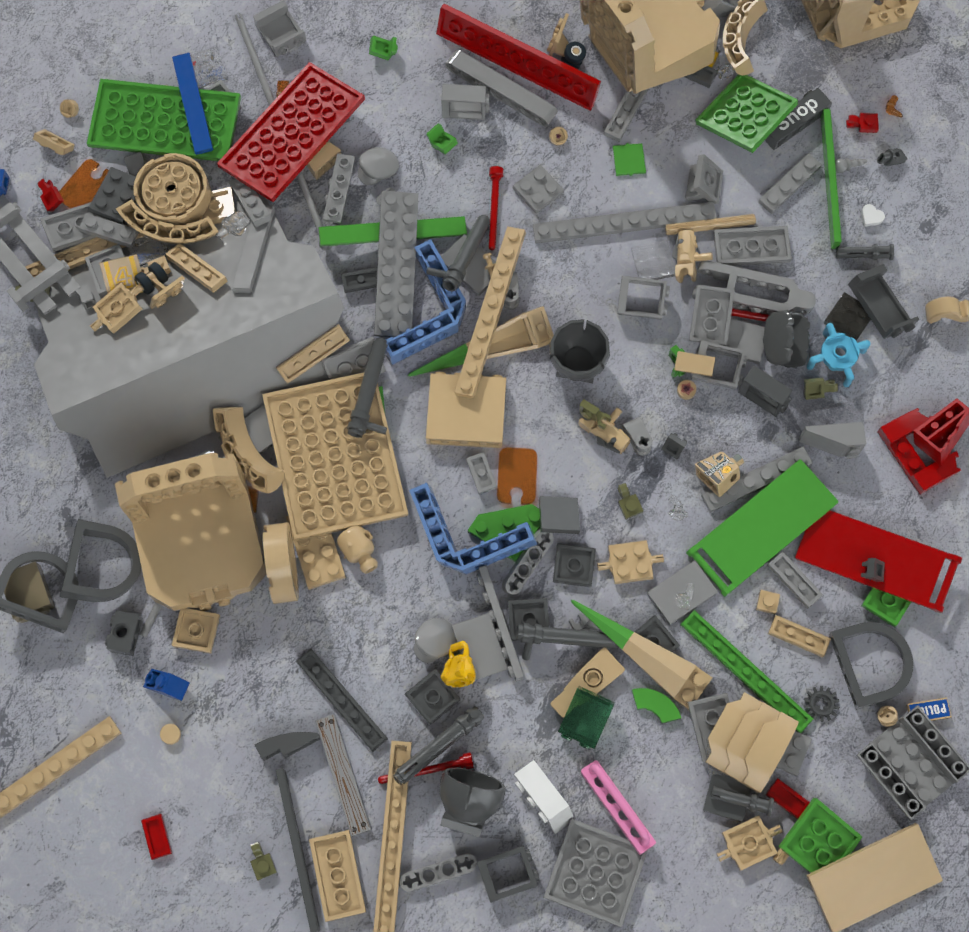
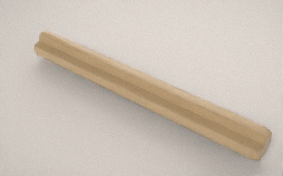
M754 214L667 224L665 231L667 235H675L683 230L700 232L748 226L756 223V217Z

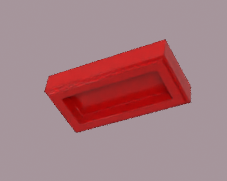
M778 778L765 794L768 798H774L776 804L797 820L810 803Z
M162 814L141 820L151 860L172 854Z

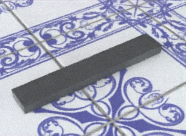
M312 649L296 661L372 752L388 740L386 735Z

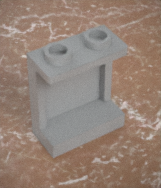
M284 0L253 16L255 26L275 57L284 55L289 50L299 47L307 41L304 30L300 29L288 11V6Z

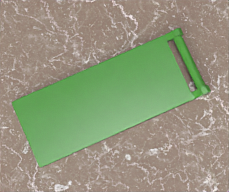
M799 459L701 541L691 547L686 554L689 557L692 556L722 591L721 594L726 597L837 505L838 500L807 465ZM702 548L731 581L729 586L723 582L697 552L699 549Z

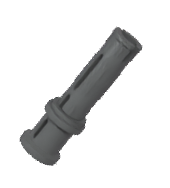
M874 244L872 247H837L836 258H871L872 260L889 258V260H893L894 244H889V246Z
M714 785L712 787L711 799L744 806L750 812L755 810L766 813L767 816H770L772 813L774 798L766 799L758 797L755 793L747 795Z

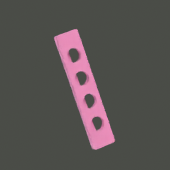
M595 760L581 770L582 776L637 853L641 855L653 847L656 841L600 763ZM597 777L604 785L603 787L595 785L594 780ZM610 794L616 803H609L606 796ZM622 810L628 820H621L618 813ZM634 827L640 837H633L630 833L631 828Z

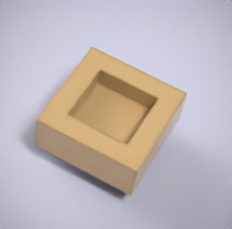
M760 590L756 610L776 614L780 594Z

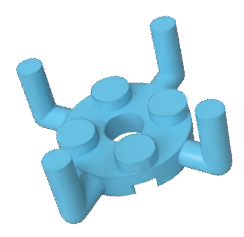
M828 323L823 331V336L827 337V339L821 346V354L812 356L806 367L808 370H812L816 363L823 361L832 371H844L846 378L843 386L849 387L854 380L851 367L857 362L860 353L865 354L871 343L869 340L857 343L854 338H850L844 333H836L834 325ZM842 348L845 351V355H837L835 349Z

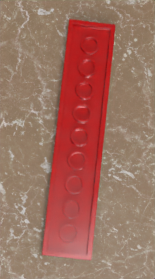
M445 3L441 6L437 35L589 111L592 110L601 84L600 80Z

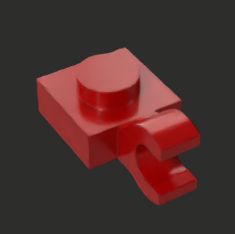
M860 113L859 116L849 115V120H846L847 128L857 127L859 132L877 133L879 130L878 113Z
M41 179L38 182V186L43 192L40 198L46 210L53 212L64 200L51 180L45 182L44 179Z

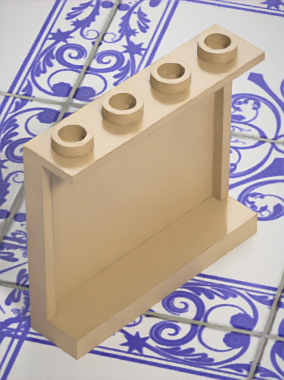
M445 372L431 373L426 444L502 448L506 378L501 375H492L491 377L481 375L475 397L471 399L456 396L454 393L460 373H454V375L446 374Z

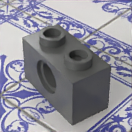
M116 610L115 615H112L110 620V627L112 628L105 640L106 649L112 653L134 656L143 618L139 614ZM122 629H127V634L124 637H119V632Z

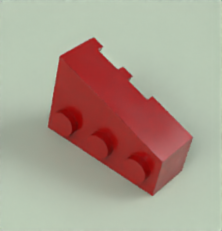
M956 398L913 430L914 444L937 464L942 466L969 426V407Z

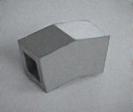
M86 285L76 290L86 310L93 308L96 301L91 290Z

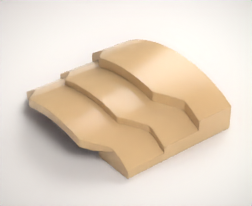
M744 692L740 700L726 704L707 738L711 753L706 763L753 791L761 793L781 760L799 722Z

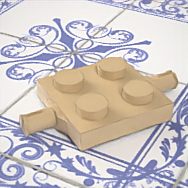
M122 282L93 306L97 312L98 319L90 327L96 332L104 324L113 334L142 310L136 296L144 288L138 284L130 291Z
M647 540L608 545L609 562L597 563L598 571L610 569L614 584L653 579L652 564L664 562L663 554L651 556Z
M758 815L722 832L727 849L717 853V857L725 854V856L719 858V861L721 862L731 857L741 871L777 854L772 837L783 833L782 829L774 832L781 828V826L778 824L768 829Z

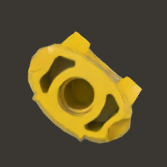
M465 641L452 644L449 649V659L444 665L445 667L440 678L444 681L445 685L453 688H461L473 684L476 678V671L472 658L469 656L468 644ZM464 649L463 654L454 656L455 651Z

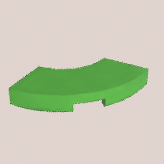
M648 688L631 690L637 710L646 709L658 716L662 724L682 718L676 705L664 694Z

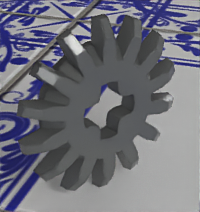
M820 686V691H817L816 687H813V694L809 691L807 692L810 699L804 698V701L809 702V705H804V708L811 709L808 712L809 715L815 714L813 720L820 716L821 722H824V717L830 721V714L833 716L837 715L833 710H839L840 707L835 706V703L840 701L839 699H833L837 695L835 692L829 694L831 688L828 687L826 691H823V686ZM820 698L823 699V702L827 703L823 710L820 709V706L816 705Z

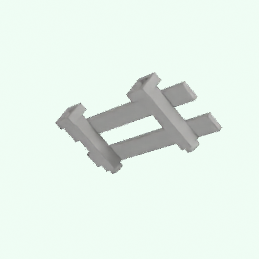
M1 195L0 228L8 223L46 268L36 277H33L0 237V261L22 286L18 290H15L12 286L7 292L22 312L29 308L26 303L32 299L44 315L55 309L57 305L45 292V289L57 282L65 293L71 297L80 288V285L68 272L70 267L65 260H58L19 214L22 210L17 203H11L4 195Z

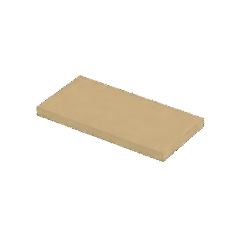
M917 823L806 875L831 932H839L943 881Z

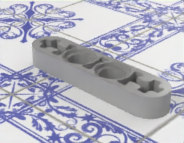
M538 530L534 534L537 543L540 545H534L523 550L502 582V589L505 593L515 595L520 592L551 546L554 539L552 533ZM541 535H546V536H545V539H547L546 542H541V541H542ZM533 548L537 551L535 559L529 557V552ZM522 564L527 568L524 575H520L518 572V568ZM509 582H514V589H510Z
M463 854L407 872L401 876L400 886L404 891L412 892L471 873L477 867V860L472 854ZM465 858L474 861L471 864V869H467L464 866L460 868L462 872L457 873L458 870L454 861L459 860V864L464 863ZM445 864H452L454 866V873L447 876L443 874L442 868ZM426 870L434 872L435 877L433 881L426 882L423 879V873ZM419 872L422 885L418 886V881L412 883L411 888L403 885L407 876L410 879L417 878L415 874Z

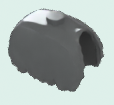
M788 310L772 313L767 318L763 336L767 361L776 366L781 365L787 368H797L806 364L809 357L807 351L809 350L810 343L808 331L810 322H808V318L804 317L802 313L788 312Z

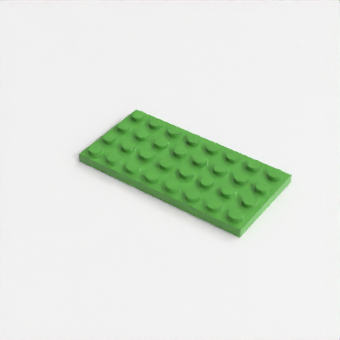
M100 79L87 146L155 155L177 153L189 156L192 159L219 161L232 147L241 95L240 93L199 89L213 151L196 155L179 87Z

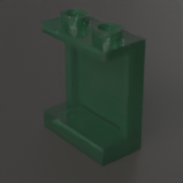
M578 686L558 732L566 740L572 741L574 739L580 742L579 745L583 748L595 749L615 702Z

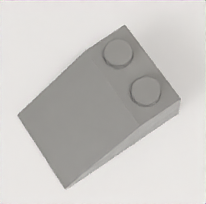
M863 422L805 426L799 437V442L839 457L845 456L847 459L856 458L866 445Z

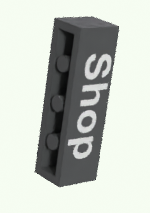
M816 88L814 91H808L798 101V105L765 141L773 150L777 149L818 120L823 109H830L832 102L819 88Z

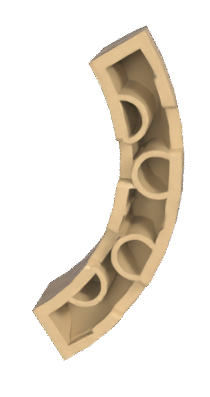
M739 0L738 6L734 9L733 13L730 12L724 26L723 46L725 55L737 74L742 76L754 72L751 61L745 53V45L748 34L755 22L768 11L765 0Z
M132 199L116 208L120 216L132 228L160 242L189 244L200 242L219 234L209 216L186 225H174L162 221L158 222L150 218L136 206Z
M243 407L213 408L215 429L217 433L220 432L223 442L221 448L224 454H234L245 479L252 484L254 489L267 494L276 491L283 481L284 470L269 464L256 450L246 428Z

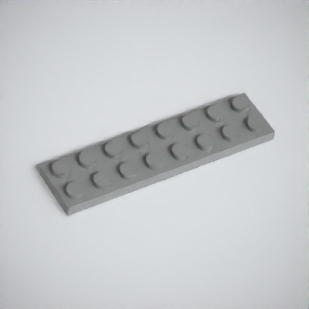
M381 191L374 336L394 338L406 332V329H412L416 257L414 247H416L419 193Z

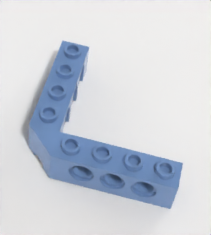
M431 239L414 247L416 258L446 310L428 321H422V324L412 329H406V332L394 338L386 339L388 344L386 355L392 365L459 332L466 310V300L459 288L452 292L448 291L442 285L443 278L427 275L426 273L428 267L443 271L448 270Z
M425 483L409 490L436 560L443 566L467 575L478 570L479 567L488 566L538 544L531 526L528 522L516 526L517 528L504 534L499 533V536L486 542L483 540L480 542L481 544L472 548H464L457 551L432 487Z

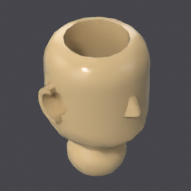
M352 526L338 536L337 544L345 556L344 559L351 563L359 562L360 570L365 574L370 573L378 566L377 560L371 557L374 551L373 537L363 527Z

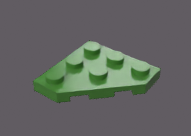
M529 504L479 514L469 527L468 533L486 542L499 536V533H507L516 529V526L528 522L533 534H535L540 528L539 508ZM523 551L507 558L516 562Z

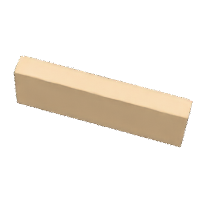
M775 615L768 632L771 636L822 658L825 656L831 640L829 637Z

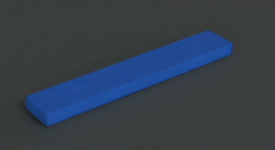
M188 52L173 56L174 68L195 154L213 151L191 55Z

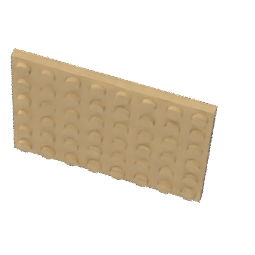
M364 373L262 394L278 469L284 470L282 488L294 541L346 530L352 526H364L408 516L378 383L369 412V422L387 427L386 434L368 429L362 438H356L348 434L347 426L351 422L350 415L355 408Z

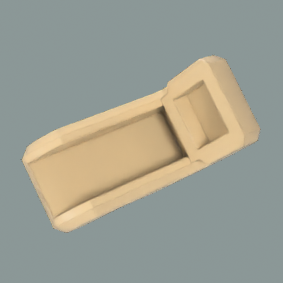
M950 296L934 299L925 306L926 320L930 324L941 320V318H948L961 323L968 322L969 301L966 299L959 301L957 298Z

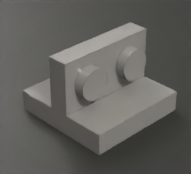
M705 154L698 155L697 164L690 165L685 198L689 201L705 198L709 202L719 204L723 170Z

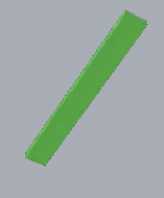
M823 109L820 121L831 249H836L840 246L842 239L831 110Z
M465 216L417 220L416 239L467 235ZM380 222L318 227L320 247L379 242Z
M695 610L681 623V626L762 701L777 711L783 712L797 720L799 723L795 730L796 732L801 733L810 724L813 718Z

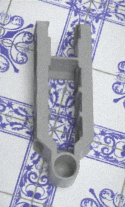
M701 261L699 263L698 273L713 276L714 279L727 281L726 288L734 289L735 283L740 282L749 284L750 287L754 285L767 288L769 291L786 292L788 295L787 302L779 303L734 293L732 306L734 309L768 315L788 310V312L806 315L813 310L816 304L815 295L812 292L800 290L793 279L712 261ZM695 286L693 290V299H695L697 286Z

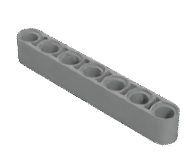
M455 50L445 63L446 68L453 74L472 85L486 86V93H489L492 97L541 126L547 127L558 112L551 103L460 50Z

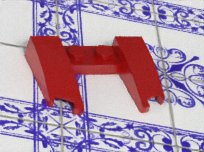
M916 408L883 425L877 433L921 495L959 473L961 468H957L956 458L959 457L957 451L949 454L942 466L936 462L927 467L925 466L906 437L914 433L913 430L932 416L928 418L918 412L919 408Z

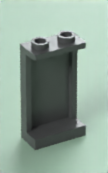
M884 264L857 274L848 285L883 339L891 336L895 338L903 331L906 333L910 332L916 327L915 324L920 319L918 316L910 319L882 277L888 271Z

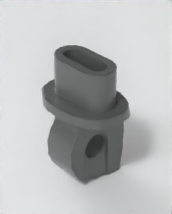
M888 149L878 156L877 163L884 164L885 166L899 165L905 163L907 157L901 149Z

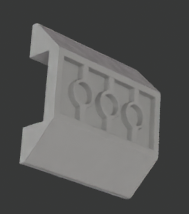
M918 705L856 755L910 821L926 809V806L946 789L969 773V765Z

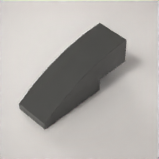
M291 732L267 738L254 745L261 759L265 761L280 752L287 758L321 738L316 732Z

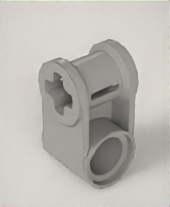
M517 272L513 273L504 301V307L509 310L516 309L519 305Z
M638 417L623 424V432L631 439L630 443L635 452L641 456L649 454L653 440L643 420Z

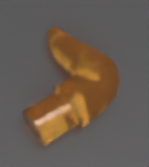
M893 95L887 102L886 112L889 115L902 118V113L895 109L898 97Z

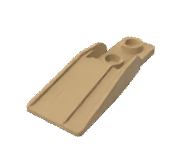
M603 647L564 688V691L551 702V706L562 718L566 717L577 706L580 707L595 697L625 671V668Z

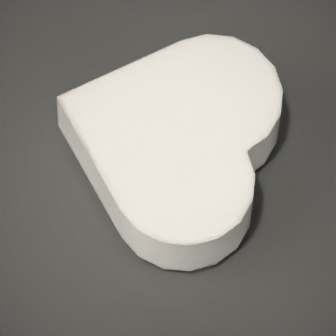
M871 204L865 205L861 211L864 227L880 225L884 221V212L876 210L875 206Z

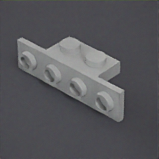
M337 154L333 175L328 183L329 193L325 196L326 206L323 221L341 224L355 156Z

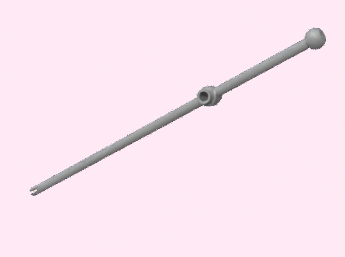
M239 13L241 20H238L237 15H235L237 24L267 102L270 105L274 101V97L243 17ZM303 169L296 177L319 234L318 227H323V224L303 173L305 169ZM323 246L320 248L324 251L330 250L332 246Z

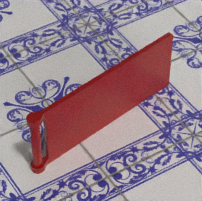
M831 510L806 529L795 556L799 561L913 602L938 613H943V604L958 564H961L963 559L958 555L944 552ZM868 558H876L885 562L884 581L876 582L861 577V573H867V567L862 566V563L868 561ZM947 559L951 562L935 603L929 602L943 563Z

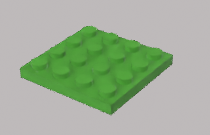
M738 74L695 121L696 125L753 153L798 105V99L748 75L742 76Z

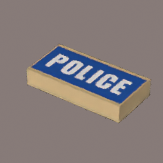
M947 697L906 705L908 712L918 705L931 721L951 718Z

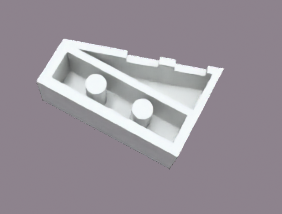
M534 760L514 774L517 779L515 782L517 788L521 793L525 791L528 795L526 799L533 808L536 807L538 809V815L544 823H548L555 834L569 825L571 818L574 819L569 805Z

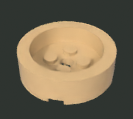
M170 153L164 154V157L156 160L151 159L140 169L134 181V196L140 210L150 218L158 222L186 225L198 221L208 209L211 201V187L203 168L198 162L183 154ZM169 185H175L176 189L169 192L166 190Z
M288 522L264 525L263 529L266 531L263 532L264 559L267 578L271 585L269 586L272 602L273 604L298 601V571L290 525Z

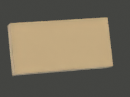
M678 351L674 371L712 377L715 357Z

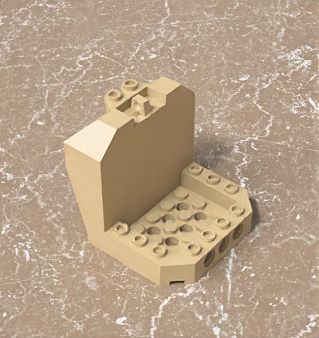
M580 0L581 19L584 25H589L590 34L588 36L628 92L633 91L634 94H637L643 90L693 74L714 62L720 31V20L711 8L705 11L702 9V6L705 5V0Z
M801 0L817 38L822 41L829 40L835 43L834 46L839 48L907 29L920 0H879L882 2V5H877L874 3V0Z
M208 453L132 472L126 476V482L118 481L115 483L119 507L133 524L147 594L155 602L173 611L188 607L207 611L211 609L213 603H218L219 606L229 605L230 600L236 595L252 591L267 575L264 549L246 479L234 454H226L225 458H218L217 453Z

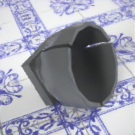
M584 319L570 320L557 328L549 344L550 360L557 370L556 377L593 384L594 377L604 370L610 358L609 339L601 327L591 321H586V328L584 329Z
M448 768L444 770L440 779L439 795L445 808V813L440 826L480 837L485 821L498 812L502 805L506 790L504 783L492 776L469 769Z

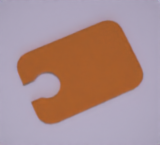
M92 159L83 162L59 191L64 200L62 204L71 209L92 202L109 170L105 169L99 179H93L91 173L100 166L99 163Z
M503 448L500 451L497 498L501 503L511 504L510 491L513 488H520L523 491L521 504L529 505L535 501L537 453L535 450Z

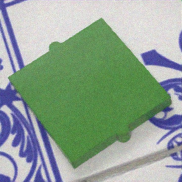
M626 143V145L613 146L616 176H632L633 174L646 173L642 143Z

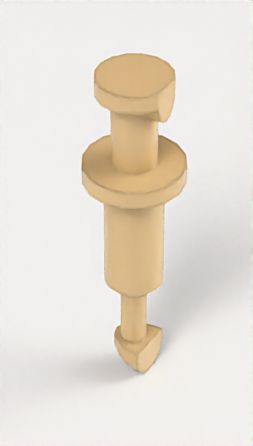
M487 253L483 255V258L487 262L485 270H488L491 278L495 263L493 264L491 260L492 253Z

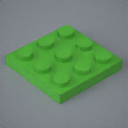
M813 798L778 847L806 871L812 873L851 854L862 839V836L820 800Z

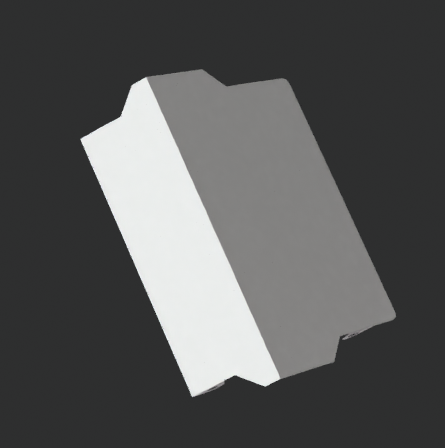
M257 193L263 204L269 205L267 199ZM236 200L234 202L237 219L215 224L219 234L200 242L182 244L226 276L228 282L214 293L167 259L164 253L169 252L177 244L164 242L161 244L160 241L152 240L148 237L136 242L138 247L134 243L132 248H122L124 256L137 254L140 268L148 267L147 262L165 256L171 269V273L167 274L168 281L163 284L166 287L182 275L185 278L184 286L181 288L182 291L175 297L169 296L166 299L167 302L160 308L154 307L151 309L149 306L152 297L159 292L156 288L148 295L144 292L139 293L136 298L142 310L113 334L104 324L95 332L90 327L98 319L94 308L86 310L77 293L69 297L57 282L50 286L49 297L57 307L44 315L36 305L48 344L34 363L50 413L59 430L89 440L107 478L216 431L213 408L243 407L244 418L265 405L262 394L329 380L321 361L288 384L276 369L281 363L335 327L344 306L314 246L288 241L275 214L273 215L251 293H233L232 291L233 281L251 224V219L239 200ZM151 254L148 260L144 258L147 257L146 255ZM87 263L68 270L80 287L86 285L91 290L96 303L101 300Z

